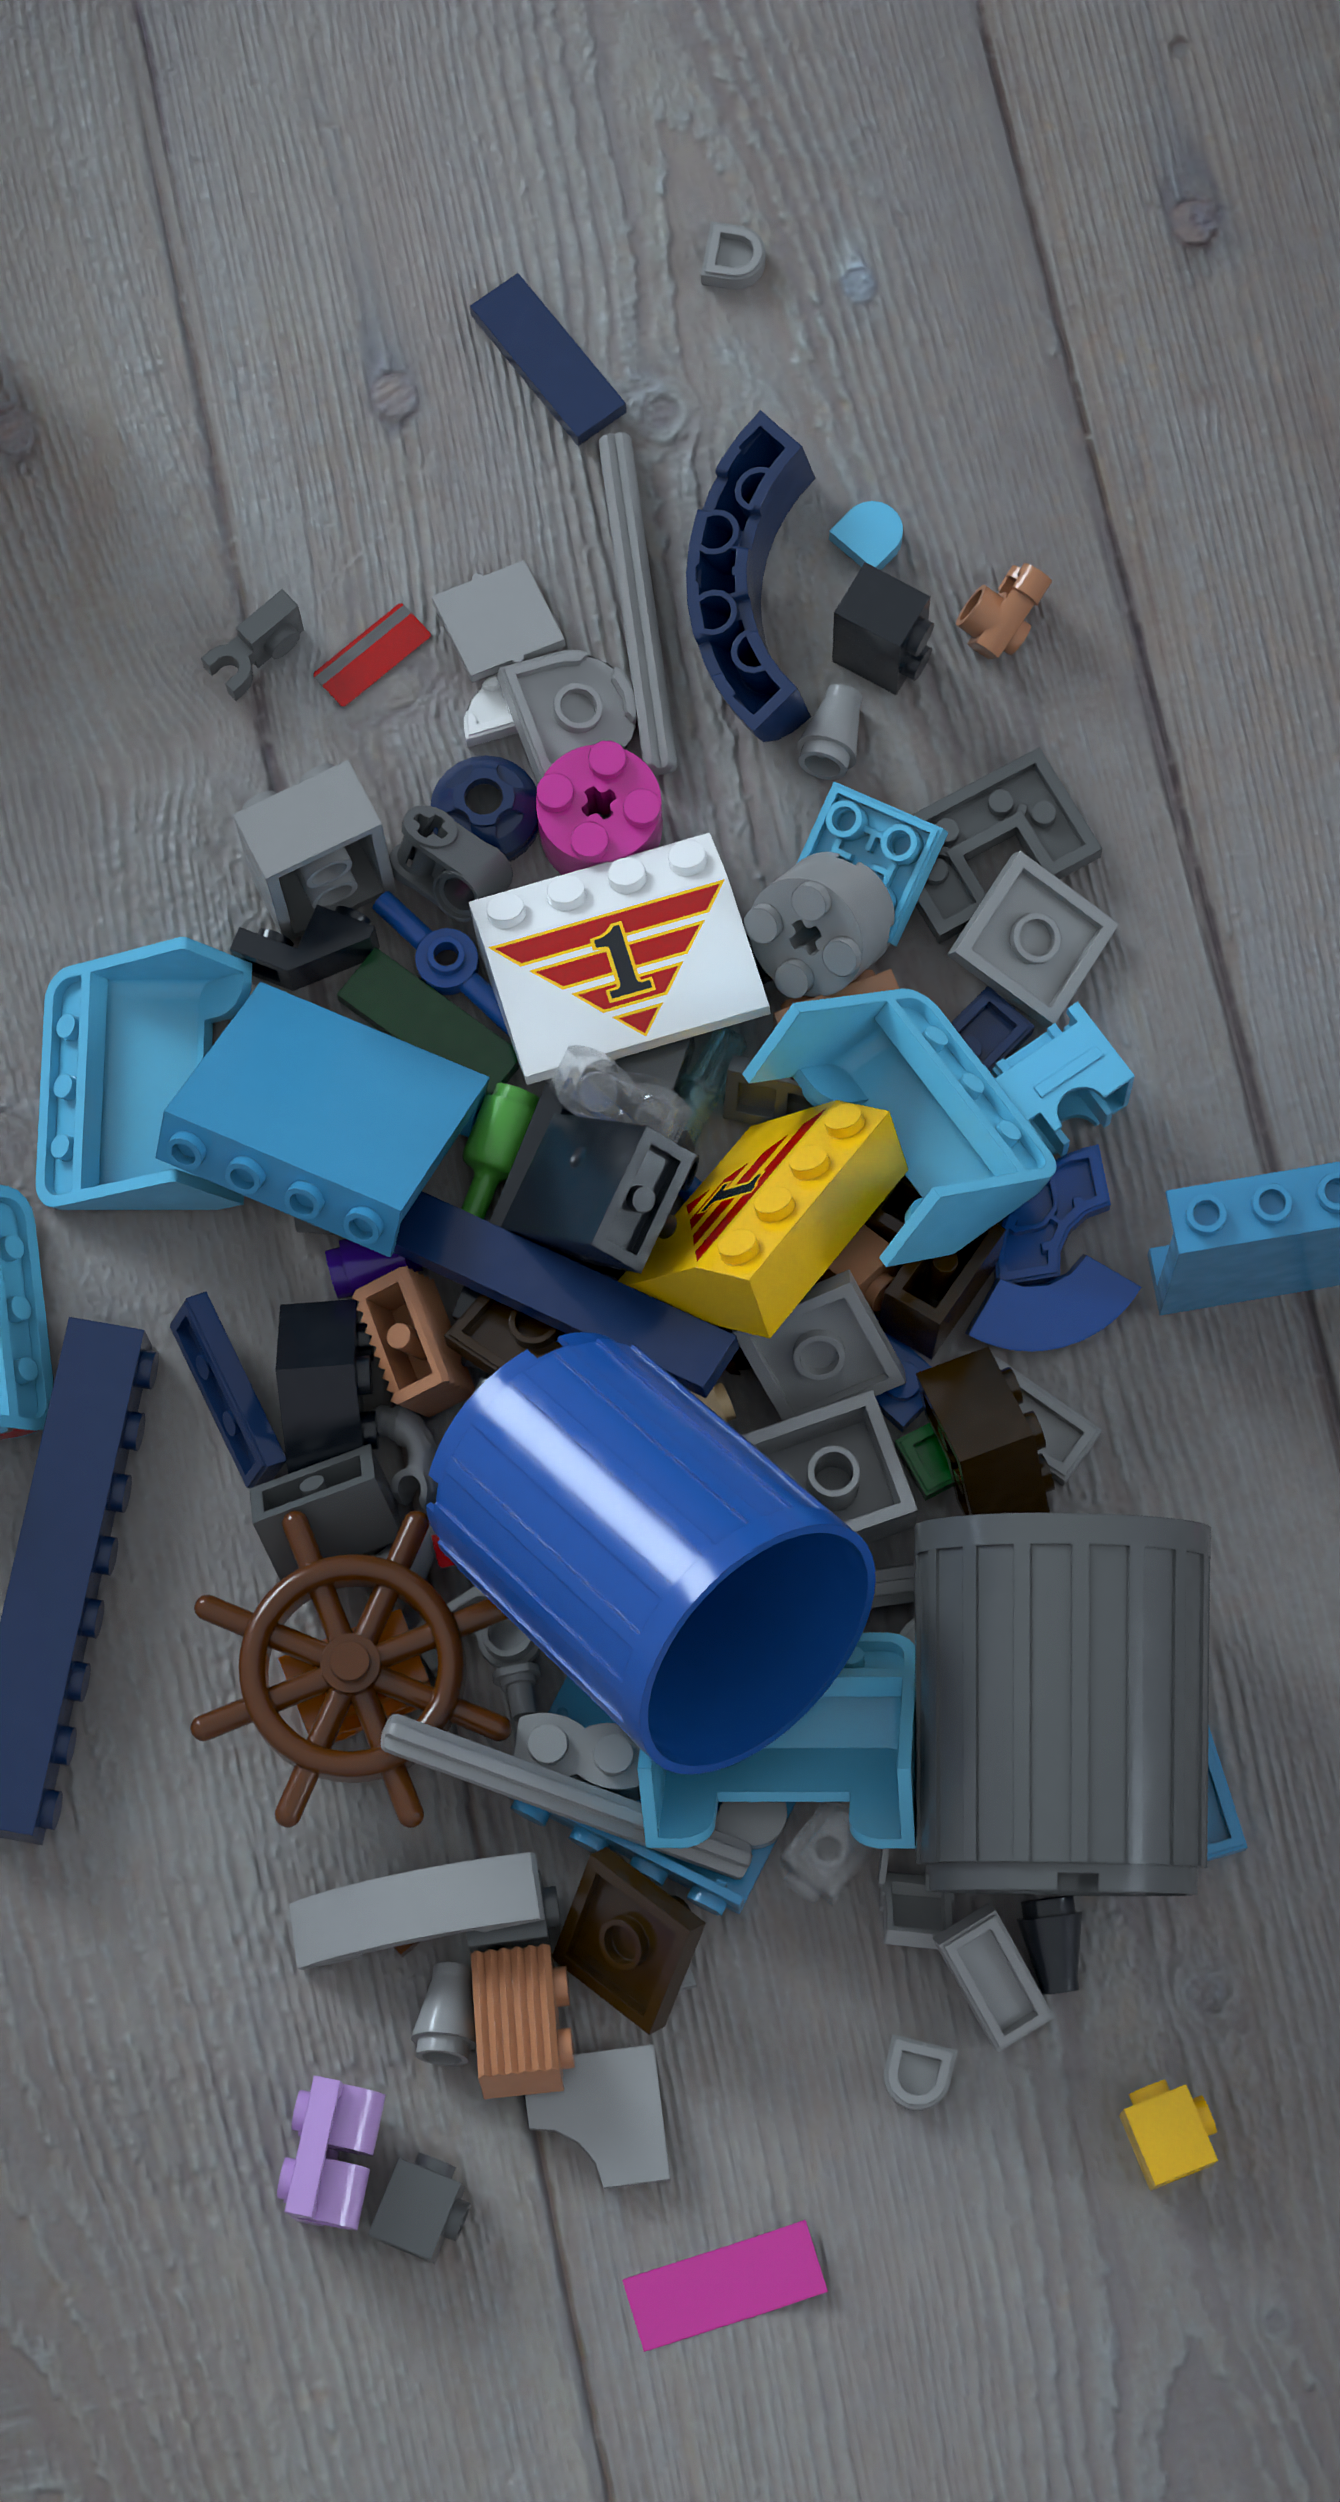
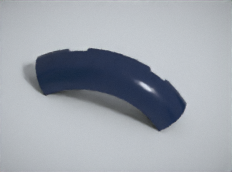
M760 410L738 434L721 458L715 472L717 478L708 493L703 509L697 510L688 547L686 587L692 632L698 644L704 665L718 692L733 713L757 738L763 742H770L789 735L811 718L798 688L786 677L770 656L762 625L761 594L765 567L775 536L797 499L816 478L803 447Z

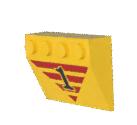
M835 1100L750 1126L674 1215L677 1218L675 1233L667 1239L658 1237L642 1273L626 1271L618 1281L710 1324L770 1339L908 1171L890 1111Z

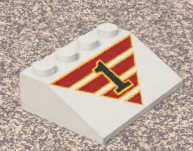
M710 832L636 853L616 861L598 864L469 902L479 952L527 1085L771 1014L728 876Z

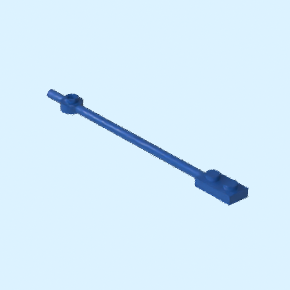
M390 891L384 892L375 901L372 909L416 949L415 963L419 979L441 995H455L462 992L509 1036L492 986L478 974V953L471 938L465 933L452 928L432 931ZM444 950L454 951L458 955L457 960L448 966L438 964L435 958L438 953ZM582 1070L553 1077L563 1088L570 1090L572 1096L597 1119L639 1124ZM695 1176L690 1188L687 1191L680 1189L678 1195L684 1201H687L702 1182ZM885 1333L905 1369L906 1383L875 1397L881 1413L903 1432L924 1411L916 1373L931 1368V1366L912 1348Z

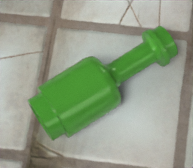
M497 1083L493 1094L485 1095L463 1150L462 1159L468 1166L473 1168L474 1177L461 1207L462 1210L479 1218H485L497 1185L508 1178L540 1097L525 1089L506 1083Z

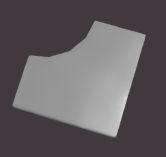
M654 2044L574 2054L575 2068L563 2069L564 2091L525 2095L529 2129L532 2131L556 2132L580 2144L596 2163L604 2189L671 2181Z

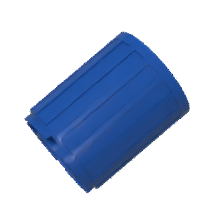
M578 1332L559 1336L557 1342L563 1347L551 1351L538 1359L529 1350H525L499 1368L472 1394L451 1422L437 1448L429 1471V1476L438 1484L436 1503H428L426 1510L430 1525L440 1539L437 1542L440 1550L497 1608L625 1731L642 1751L665 1770L686 1775L703 1774L729 1767L759 1752L788 1731L817 1703L840 1674L859 1642L871 1611L876 1584L875 1564L869 1546L845 1522L637 1346L632 1344L630 1347L598 1333Z

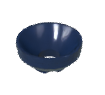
M485 755L471 757L458 762L445 772L432 793L430 806L446 812L455 822L478 838L497 847L507 857L509 862L525 853L539 833L536 810V785L524 769L507 759ZM489 784L501 792L503 799L500 806L489 814L483 815L473 812L465 803L467 794L475 786ZM436 827L433 831L434 835L438 834V828Z

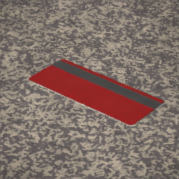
M399 603L317 669L313 676L340 706L345 707L431 637V633L404 604Z

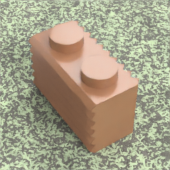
M404 1266L355 1290L352 1299L359 1302L356 1310L363 1313L361 1322L367 1324L365 1333L372 1336L369 1344L376 1347L373 1356L380 1358L378 1368L385 1370L382 1379L389 1381L386 1390L393 1393L390 1402L430 1418L472 1396L475 1387L468 1368L462 1366V1356L449 1348L445 1341L444 1335L452 1326L434 1279H429L428 1276L424 1277L418 1271L414 1272L413 1269H408V1266Z
M541 1944L538 1947L529 1945L525 1948L516 1946L511 1950L506 1948L498 1951L489 1949L485 1952L476 1950L471 1953L478 2079L484 2099L564 2091L563 2069L575 2068L571 2027L560 2028L558 2007L570 2006L567 1966L555 1967L551 1947L547 1944Z

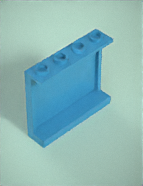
M260 981L164 1110L155 1158L391 1257L395 1250L400 1224L459 1134L469 1137L486 1095L490 1077Z
M1340 1161L1166 1190L1165 1194L1173 1236L1170 1245L1149 1248L1147 1254L1159 1315L1340 1285Z

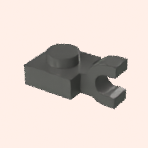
M283 589L236 627L237 636L226 645H219L213 648L201 658L203 667L211 676L224 666L231 665L238 668V672L225 683L227 692L235 701L243 696L251 687L254 678L251 665L254 664L259 668L271 657L279 659L285 656L297 644L300 633L304 631L299 606Z

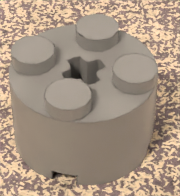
M819 852L807 856L766 887L754 901L751 910L747 912L744 918V929L750 938L753 952L762 968L775 981L776 987L785 996L796 999L802 996L817 997L819 995L829 996L835 994L849 985L886 952L889 945L887 942L890 927L894 925L895 911L893 902L882 880L871 868L863 863L858 862L854 865L846 860L837 858L841 854L833 852Z

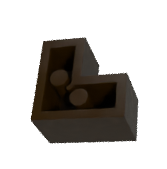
M905 1175L864 1223V1225L888 1243L893 1240L905 1224V1213L916 1199L922 1198ZM995 1224L955 1254L898 1265V1273L885 1290L878 1322L883 1331L932 1360L994 1271L1000 1256L1006 1229Z
M985 1347L917 1372L916 1377L925 1416L947 1458L956 1500L963 1515L1050 1513L1046 1492L1054 1490L1055 1484L1045 1457L1042 1453L1038 1454L1037 1450L1046 1447L1045 1436L1034 1411L1023 1414L1019 1404L1023 1403V1396L1011 1367L1000 1370L990 1348Z

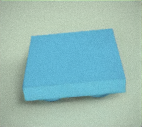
M833 782L797 863L815 853L833 852L841 854L837 858L846 860L854 865L861 862L871 868L884 883L893 902L895 911L894 925L890 927L887 943L897 947L949 832L872 797Z

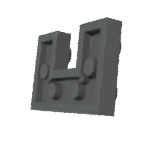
M1040 747L912 814L949 832L915 905L938 944L963 931L986 895V892L967 863L968 860L1016 835L1027 855L1058 879H1061L1101 858L1102 854L1101 845Z

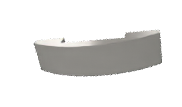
M532 1852L469 1860L394 1874L332 1889L289 1903L297 1969L300 1970L363 1958V1953L473 1930L487 1932L545 1920L536 1854Z

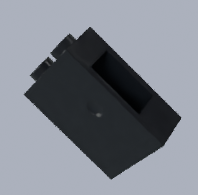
M554 1113L501 1228L576 1262L642 1273L658 1237L667 1239L677 1229V1218L670 1214V1211L696 1155L647 1125Z

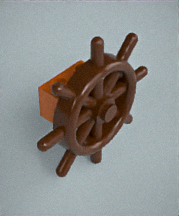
M290 1511L284 1516L282 1526L299 1568L278 1582L265 1595L254 1612L213 1595H203L195 1602L194 1610L198 1618L243 1637L238 1665L239 1683L243 1698L197 1716L191 1723V1733L199 1741H208L250 1723L255 1725L270 1748L294 1767L275 1809V1819L282 1827L290 1828L298 1824L317 1780L320 1778L343 1783H361L382 1779L399 1822L405 1827L414 1828L421 1824L424 1818L423 1807L407 1770L416 1763L384 1752L381 1749L383 1728L392 1714L406 1715L419 1709L423 1713L416 1721L448 1732L452 1724H455L493 1741L501 1742L506 1740L512 1732V1724L507 1717L463 1699L467 1670L462 1637L507 1620L508 1617L489 1599L452 1613L434 1587L411 1570L429 1528V1519L421 1511H411L405 1516L386 1559L358 1554L323 1558L307 1516L301 1511ZM347 1587L372 1588L373 1590L357 1626L351 1628L336 1589ZM397 1599H401L413 1608L426 1624L409 1630L401 1609L392 1612ZM312 1600L326 1639L319 1640L284 1624L296 1610ZM436 1648L438 1671L435 1687L430 1684L419 1655ZM274 1649L286 1654L278 1658L286 1681L270 1687L268 1674L271 1651ZM297 1705L309 1734L307 1739L297 1734L288 1726L278 1712ZM362 1729L370 1749L359 1751L332 1749L335 1742L347 1739L359 1733Z

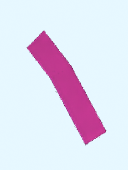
M806 2220L622 2279L644 2352L828 2292Z

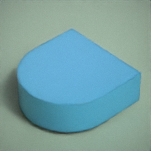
M867 501L854 506L829 531V540L861 567L866 562L882 570L897 555L902 545L903 524L900 516L889 505L877 501Z

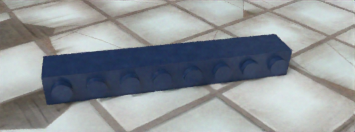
M69 1317L0 1620V1838L43 1845L46 1829L55 1830L59 1821L63 1794L62 1791L55 1790L60 1765L69 1766L75 1749L77 1730L76 1727L69 1726L74 1701L83 1702L88 1690L91 1666L90 1663L83 1662L88 1637L96 1639L103 1622L104 1600L97 1599L102 1574L108 1576L112 1574L117 1558L118 1538L112 1537L111 1532L116 1512L125 1513L130 1499L132 1476L124 1473L129 1450L138 1451L144 1435L145 1413L138 1412L143 1388L150 1390L153 1388L158 1371L159 1353L151 1351L152 1344L143 1329Z

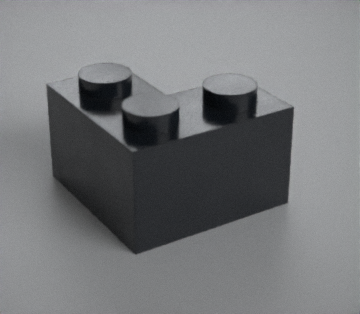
M354 1299L280 1305L275 1372L288 1474L371 1444L373 1450L379 1449L376 1411L364 1412L363 1395L373 1394L371 1361H374V1346L369 1344L372 1336L365 1333L367 1324L359 1323V1314L356 1310L358 1305Z

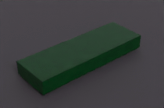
M376 947L337 993L340 1003L377 1030L489 1076L486 1095L493 1094L497 1083L507 1084L520 1067L512 1045Z

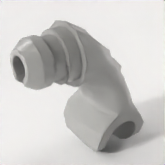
M380 1404L373 1408L371 1411H376L379 1437H388L390 1440L395 1441L398 1446L407 1448L408 1466L398 1471L391 1480L393 1496L398 1503L407 1506L413 1500L415 1491L421 1487L419 1496L421 1507L426 1509L428 1503L432 1502L435 1504L438 1484L429 1476V1471L438 1446L419 1413L402 1406H395L393 1408L390 1405Z

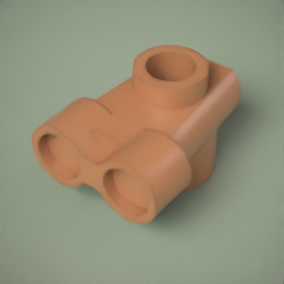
M1024 563L1022 567L1012 565L997 589L999 591L998 594L986 585H982L973 593L961 610L956 626L971 635L967 644L988 659L999 658L1003 651L1008 655H1012L1022 645L1030 632L1031 625L1024 619L1032 607L1038 605L1052 580L1041 570L1030 564Z

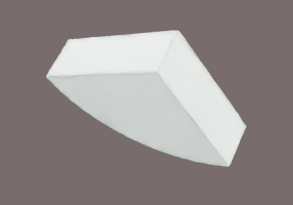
M497 673L488 677L481 684L482 687L475 694L466 710L464 733L467 748L518 733L496 677Z

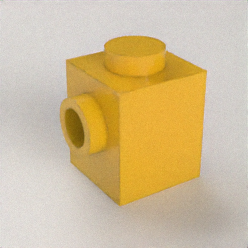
M1166 2079L1129 2094L1133 2106L1123 2109L1119 2117L1150 2191L1209 2168L1218 2161L1208 2137L1216 2134L1217 2128L1211 2111L1202 2095L1192 2098L1186 2084L1170 2090Z

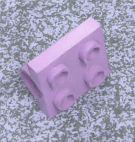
M315 2075L311 2091H299L292 2118V2130L298 2131V2136H300L296 2159L287 2157L284 2159L277 2189V2198L284 2199L286 2204L285 2213L301 2223L321 2227L325 2225L347 2230H358L370 2169L338 2161L339 2152L373 2156L386 2097L385 2094L346 2085L340 2080Z

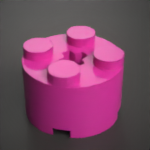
M600 741L594 745H586L571 750L558 758L538 783L536 810L540 841L547 859L561 875L598 864L616 861L659 846L663 830L662 799L659 784L647 764L635 754L623 749L619 743ZM597 813H601L602 815L610 814L611 816L603 820L602 817Z

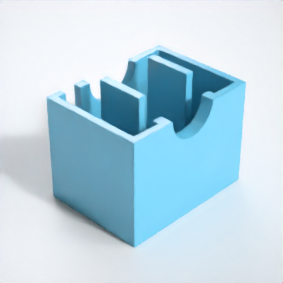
M1078 1001L1067 1008L1066 1014L1070 1020L1069 1024L1063 1028V1032L1054 1023L1047 1028V1032L1006 1060L1004 1058L1001 1059L992 1068L995 1081L1053 1156L1058 1153L1063 1157L1068 1153L1070 1140L1061 1130V1123L1071 1118H1082L1091 1122L1095 1127L1100 1123L1104 1128L1107 1127L1111 1122L1112 1115L1128 1105L1135 1075Z

